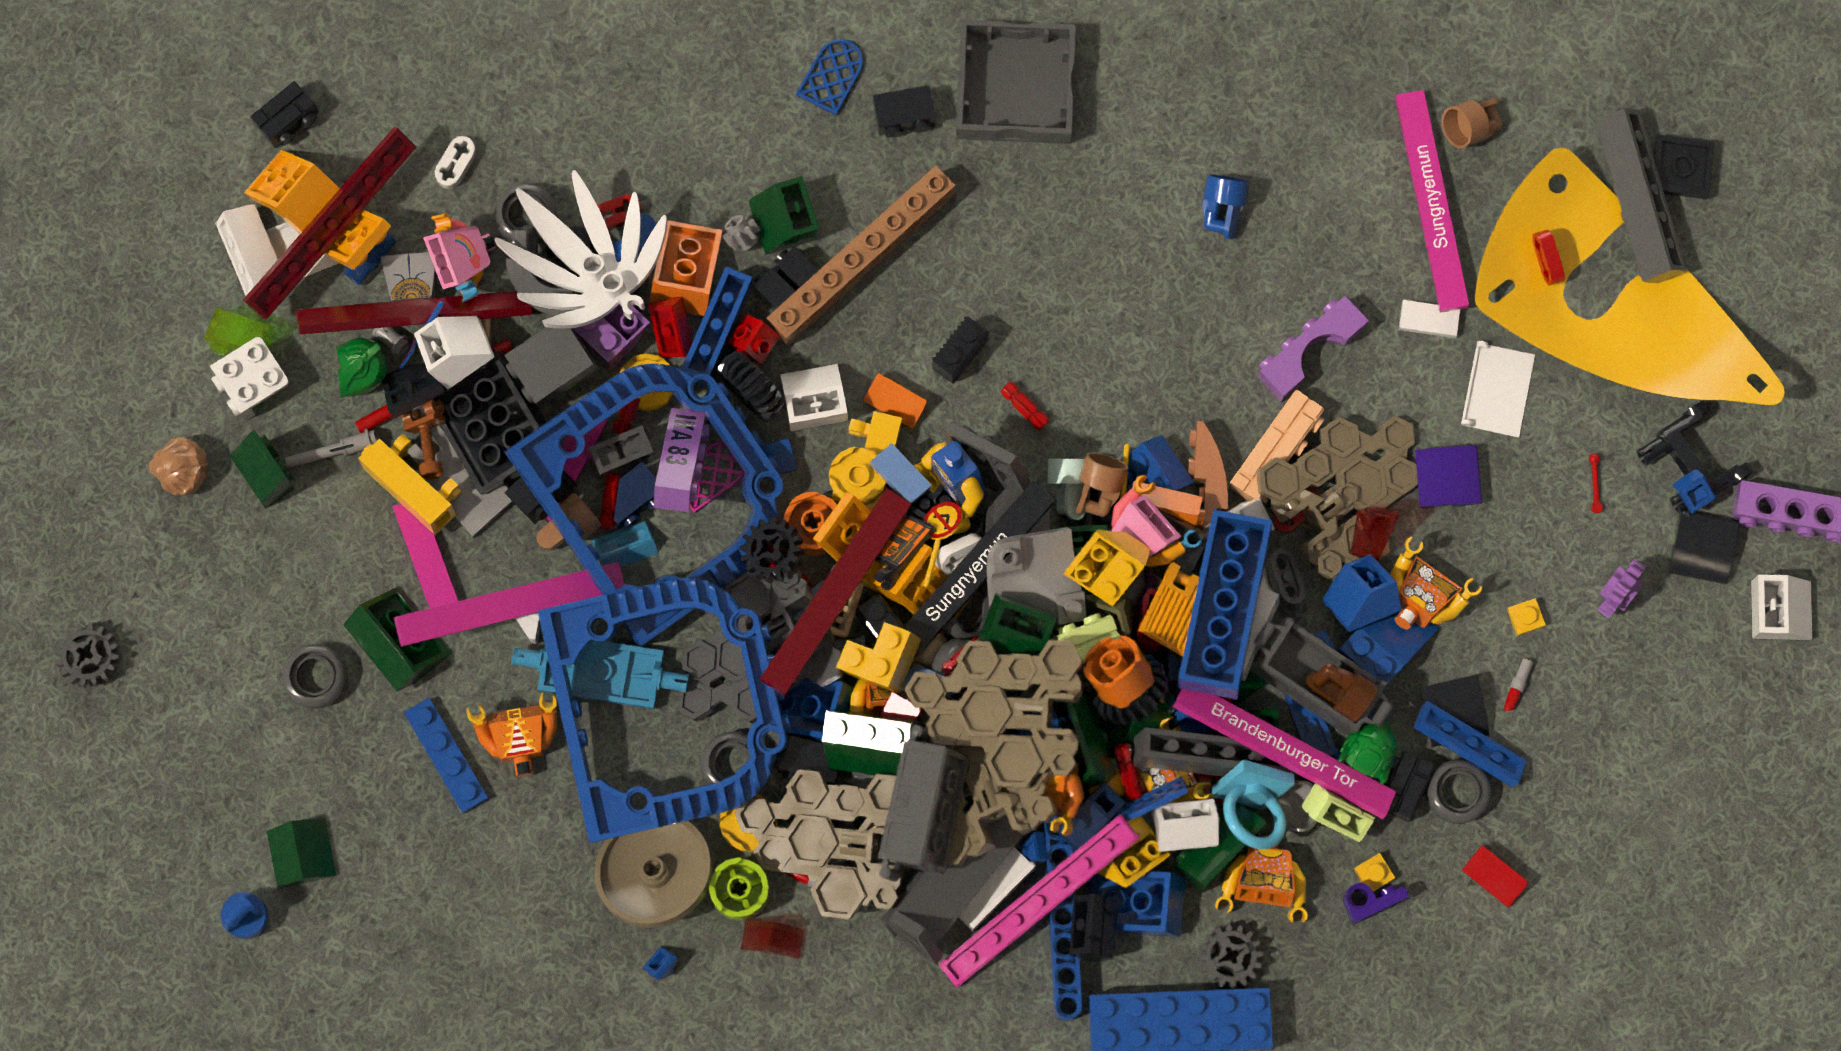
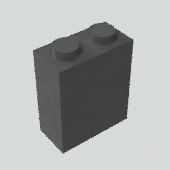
M545 327L504 355L509 362L505 365L507 370L515 380L519 378L524 385L521 391L529 403L535 402L541 407L599 368L574 328L559 329Z

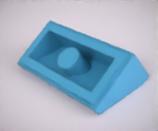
M647 520L592 540L594 548L601 557L599 559L601 566L619 562L620 567L658 554Z

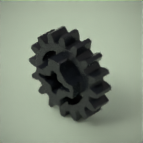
M772 517L770 524H767L766 521L761 519V527L758 529L753 525L750 526L753 532L751 536L743 535L747 545L740 546V550L746 553V555L741 557V561L744 564H748L745 569L751 574L755 573L754 576L759 580H762L765 576V579L772 583L774 576H777L783 581L785 572L793 575L794 570L792 566L794 564L801 565L797 556L804 554L805 551L798 547V545H801L804 541L800 536H796L799 531L794 526L789 527L790 524L783 519L779 524V521ZM771 547L775 549L772 554L769 550ZM770 565H778L775 567L768 568Z

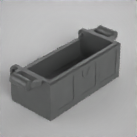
M1290 617L1279 620L1276 625L1269 622L1264 624L1254 640V643L1259 646L1260 652L1250 667L1251 672L1345 735L1358 732L1363 723L1375 724L1378 727L1383 725L1393 709V706L1383 694L1387 682L1384 680L1377 681V678L1356 665L1355 662L1347 659L1322 640L1295 624V620ZM1331 663L1351 673L1358 672L1376 684L1378 689L1374 699L1363 715L1356 722H1353L1333 709L1331 703L1310 690L1306 684V678L1311 672H1318L1325 664ZM1380 699L1383 702L1371 720L1368 718V715L1377 700Z
M919 725L912 727L910 739H905L879 851V858L882 859V868L879 874L882 878L892 882L899 880V872L902 866L939 874L945 873L970 759L968 756L948 747L929 744L931 737L927 729ZM890 862L894 863L893 869L889 868Z

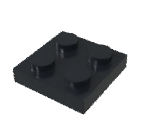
M1657 134L1653 158L1664 194L1708 199L1715 142Z

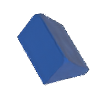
M789 438L761 446L765 455H771L779 465L780 469L777 470L779 475L797 470Z
M1697 469L1673 483L1674 489L1691 514L1716 499L1706 478Z

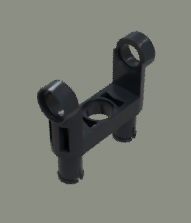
M1704 400L1685 411L1682 417L1658 431L1656 439L1636 450L1639 459L1650 453L1641 460L1646 466L1661 455L1668 453L1684 475L1697 469L1704 475L1715 495L1730 485L1738 484L1754 472L1748 462L1741 466L1735 465L1713 480L1681 433L1697 424L1698 420L1710 411ZM1678 494L1670 497L1672 506L1682 501ZM1684 502L1678 504L1675 508L1679 514L1687 509Z

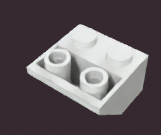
M477 316L437 317L414 333L428 372L447 389H450L494 358L481 320Z
M837 364L780 374L791 431L848 421L843 386Z
M1757 575L1751 581L1752 639L1812 640L1811 581L1789 575Z
M1214 799L1169 803L1151 810L1159 852L1219 846V818Z

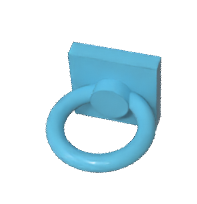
M1242 760L1212 786L1214 797L1224 800V817L1229 829L1241 842L1256 849H1269L1281 842L1286 832V818L1277 799L1295 784L1294 774ZM1239 802L1244 806L1262 811L1268 807L1274 819L1272 834L1268 837H1257L1249 833L1237 818L1235 811L1236 803Z

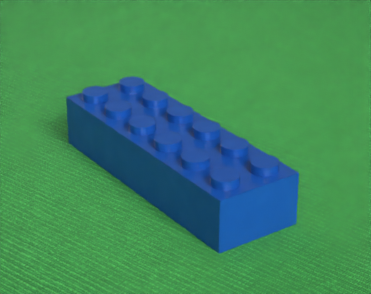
M1213 509L1178 678L1180 689L1238 700L1272 532V520Z
M1270 988L1089 995L1090 1051H1270L1273 1049Z

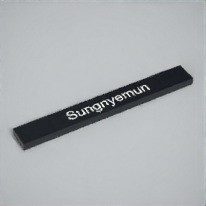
M1034 480L903 626L902 629L921 638L912 663L987 580V556L992 546L1000 539L1029 533L1055 504L1057 500ZM1010 552L1005 554L1004 559L1010 554Z

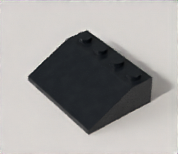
M492 350L494 358L485 365L475 370L450 389L444 387L445 392L434 397V401L440 399L444 405L443 416H445L446 422L441 423L440 426L480 495H484L520 476L504 451L546 423L536 403H529L522 393L521 389L524 385L519 378L515 380L507 370L505 365L509 362L504 356L507 353Z

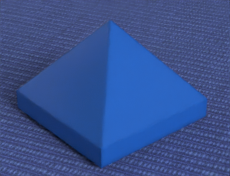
M660 946L642 969L659 981L673 974L678 958L666 948Z

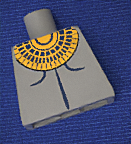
M429 252L381 256L391 302L435 298L438 275Z

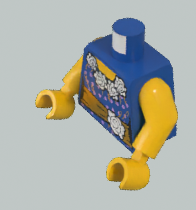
M952 441L949 444L946 442L935 444L923 456L921 462L913 466L926 479L929 477V469H931L933 475L956 504L960 506L963 512V520L954 534L963 533L970 529L968 517L974 515L982 499L987 496L978 467L957 441Z

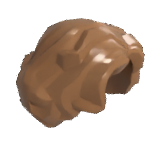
M172 438L164 448L153 455L149 462L150 473L157 477L165 491L174 495H191L199 489L208 477L209 465L207 454L190 438Z

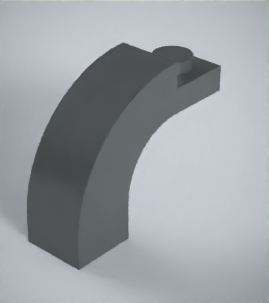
M525 225L516 229L512 244L538 255L537 230L533 225ZM506 258L509 277L518 293L583 294L552 284L534 275L512 258ZM532 305L535 309L552 316L572 311L548 309Z

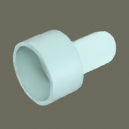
M1048 459L1047 484H1055L1056 510L1058 514L1066 515L1072 520L1081 519L1085 515V511H1082L1081 515L1075 513L1084 485L1079 480V475L1085 459Z

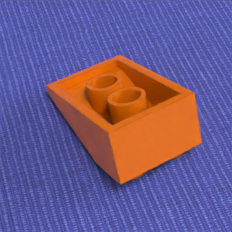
M667 220L665 240L656 263L652 281L650 303L682 297L686 313L704 316L710 302L723 230Z

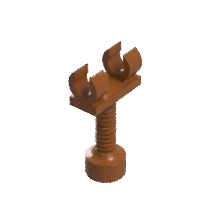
M434 398L423 404L424 412L427 416L422 418L418 408L401 415L402 421L405 424L403 425L404 431L415 434L420 432L424 463L419 465V472L424 480L437 479L444 475L442 462L435 460L431 427L446 422V419L443 416L444 405L440 399L434 401Z

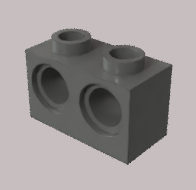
M641 425L588 447L585 454L597 479L647 458L654 451Z

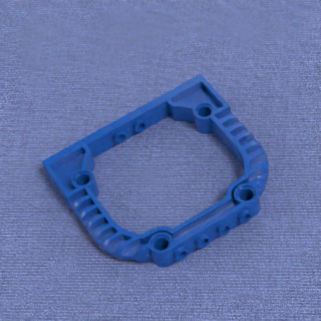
M642 364L620 372L504 451L602 595L639 587L622 584L616 589L597 560L601 557L592 544L588 546L580 537L584 534L581 527L575 520L569 521L551 493L561 485V476L566 460L575 458L583 452L585 447L583 436L640 396L650 392H671L685 409L692 412H703L744 471L741 480V491L751 507V513L744 531L729 546L683 578L700 579L723 588L747 571L745 568L748 564H744L741 561V557L746 555V553L740 550V546L747 545L743 535L751 536L753 532L750 526L753 525L758 529L761 527V519L770 524L771 518L775 517L777 519L778 516L775 498L781 494L783 489V481L777 472L780 467L771 455H765L761 449L763 442L754 430L752 432L748 430L744 424L747 419L738 406L733 408L727 399L730 397V394L721 382L717 384L710 375L697 374L691 376L679 368L666 364ZM697 381H703L707 386V392L703 397L697 396L694 392V384ZM565 436H571L576 442L575 449L572 452H566L562 449L561 441ZM764 477L769 478L773 483L772 490L767 494L763 493L760 489V482ZM662 575L653 584L679 579V577ZM679 609L622 624L638 646H642L693 609Z
M693 578L668 580L537 610L589 843L727 812L747 803L763 788L772 772L776 754L783 752L787 747V730L791 729L788 712H782L780 701L785 700L784 696L760 681V677L775 655H769L767 643L771 642L768 625L763 626L760 616L755 611L747 608L742 609L739 603L721 587ZM679 609H701L718 616L725 638L732 644L741 647L757 721L750 727L747 735L749 760L735 775L718 783L662 796H655V793L645 786L633 787L625 792L612 786L604 779L592 781L585 752V746L589 745L586 730L580 729L578 720L579 717H582L579 700H574L566 666L578 664L583 653L593 641L607 642L616 635L617 625L628 621ZM744 615H749L753 620V627L747 632H742L738 626L739 619ZM599 619H604L608 624L607 632L603 635H597L594 631V624ZM770 731L776 732L780 737L779 745L773 749L765 744V736ZM639 792L643 793L647 798V805L641 810L637 809L633 804V798Z

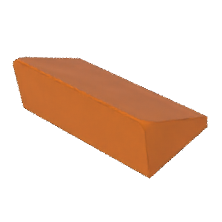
M877 373L863 402L884 414L901 417L902 424L912 430L928 406L927 400L880 373Z

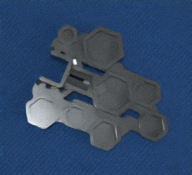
M792 566L794 574L791 575L785 572L783 581L775 576L773 582L769 583L766 579L759 580L754 576L755 574L747 572L725 586V591L739 603L742 609L747 608L755 611L761 620L771 615V620L763 624V626L768 625L771 635V642L767 643L769 655L780 649L796 625L797 620L794 614L807 607L814 598L807 581L801 578L802 571ZM744 615L739 619V629L742 632L749 631L748 628L753 626V620L749 615ZM831 629L828 630L790 689L799 685L806 678L821 687H825L842 677L843 671L836 668L842 652L833 647L834 636ZM719 630L704 640H699L683 649L682 669L691 674L686 693L679 691L678 711L697 722L713 713L714 706L724 702L732 707V712L754 724L757 718L741 647L729 642L722 630ZM721 677H725L733 682L730 686L723 683L715 689L711 688L712 683Z

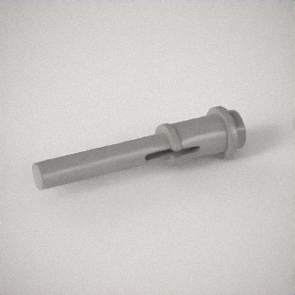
M365 429L364 433L340 438L339 443L285 457L287 468L339 454H344L346 457L350 454L361 452L366 446L371 443L374 444L378 440L375 430L369 431ZM353 444V446L346 447V448H343V449H340V450H336V451H332V450H331V449H335V448H338V447H343V446H346V445Z

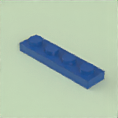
M427 698L405 711V716L461 812L464 814L488 800L489 798L431 699Z
M1429 701L1422 705L1414 725L1416 730L1509 786L1514 787L1519 783L1527 760Z

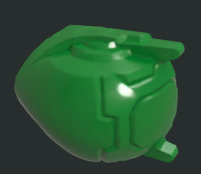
M355 338L336 346L341 367L338 369L340 398L370 392L382 383L387 372V364L381 346L376 339L371 341L367 338Z
M1385 720L1381 727L1375 724L1363 723L1358 732L1349 733L1340 750L1341 755L1338 761L1341 763L1346 761L1347 766L1370 778H1378L1380 784L1384 785L1395 759L1397 743L1389 723Z

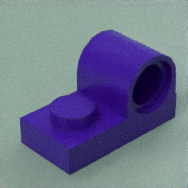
M1356 883L1350 886L1343 895V904L1352 925L1405 901L1409 897L1405 887L1403 886L1396 889L1395 885L1387 887L1378 892L1380 898L1376 899L1368 885ZM1355 891L1363 893L1366 898L1365 905L1356 906L1353 904L1351 893Z

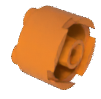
M806 492L792 499L784 514L783 519L790 524L789 527L794 526L799 531L796 536H800L804 541L801 545H798V547L805 551L802 555L819 556L827 553L813 538L837 504L830 497L818 492ZM813 519L815 523H818V527L812 529L808 521Z
M1120 636L1121 639L1112 640L1111 637H1108L1096 643L1088 651L1085 657L1087 663L1086 667H1083V672L1102 701L1115 705L1117 708H1126L1133 700L1141 696L1147 688L1153 685L1152 668L1131 638Z

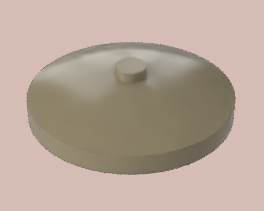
M684 821L605 840L595 863V885L607 909L619 920L642 928L663 927L686 917L703 900L713 875V859L710 848L700 831L689 821Z

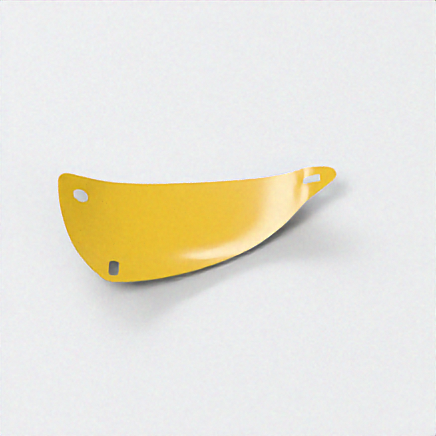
M1556 148L1548 153L1516 189L1493 229L1477 278L1475 303L1479 310L1515 335L1554 357L1582 370L1628 387L1687 399L1728 400L1762 405H1776L1780 403L1785 393L1781 381L1730 317L1688 270L1660 283L1643 282L1642 278L1637 275L1627 283L1612 307L1597 319L1586 320L1572 312L1563 296L1564 285L1569 275L1578 265L1592 255L1624 221L1621 216L1622 209L1618 197L1572 151L1566 148ZM1556 174H1562L1567 179V187L1561 193H1554L1549 188V180ZM1547 229L1554 237L1565 274L1563 282L1551 286L1546 284L1542 276L1532 241L1534 233ZM1512 280L1515 283V288L1497 303L1489 300L1488 295L1504 281ZM1750 374L1758 375L1768 385L1761 393L1747 382V377Z

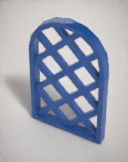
M844 39L832 40L825 44L817 54L796 92V96L837 115L856 79L859 77L863 66L862 54L859 48L851 41ZM841 44L843 51L833 53L831 46ZM845 44L850 45L852 48L846 49ZM828 48L830 55L821 57L823 52ZM856 51L860 60L850 62L848 53ZM845 55L847 64L837 66L834 57ZM831 59L834 67L823 70L821 61ZM818 63L820 72L811 74ZM859 64L858 70L854 74L852 66ZM849 67L851 76L841 79L839 70ZM835 71L838 80L828 83L825 74ZM822 75L824 84L814 87L812 78ZM809 81L811 88L803 90L806 82ZM851 81L845 91L843 83ZM839 84L842 93L832 96L829 87ZM826 88L828 97L818 100L816 91ZM812 92L815 100L805 96L804 94ZM841 98L838 106L835 107L833 100ZM830 101L832 109L821 103Z
M1182 776L1142 795L1141 798L1126 803L1115 813L1114 817L1116 818L1122 814L1127 821L1137 818L1188 793L1186 783Z

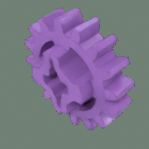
M1636 559L1632 560L1626 570L1619 566L1599 594L1605 599L1597 611L1608 619L1617 607L1624 611L1644 584L1638 578L1646 566Z

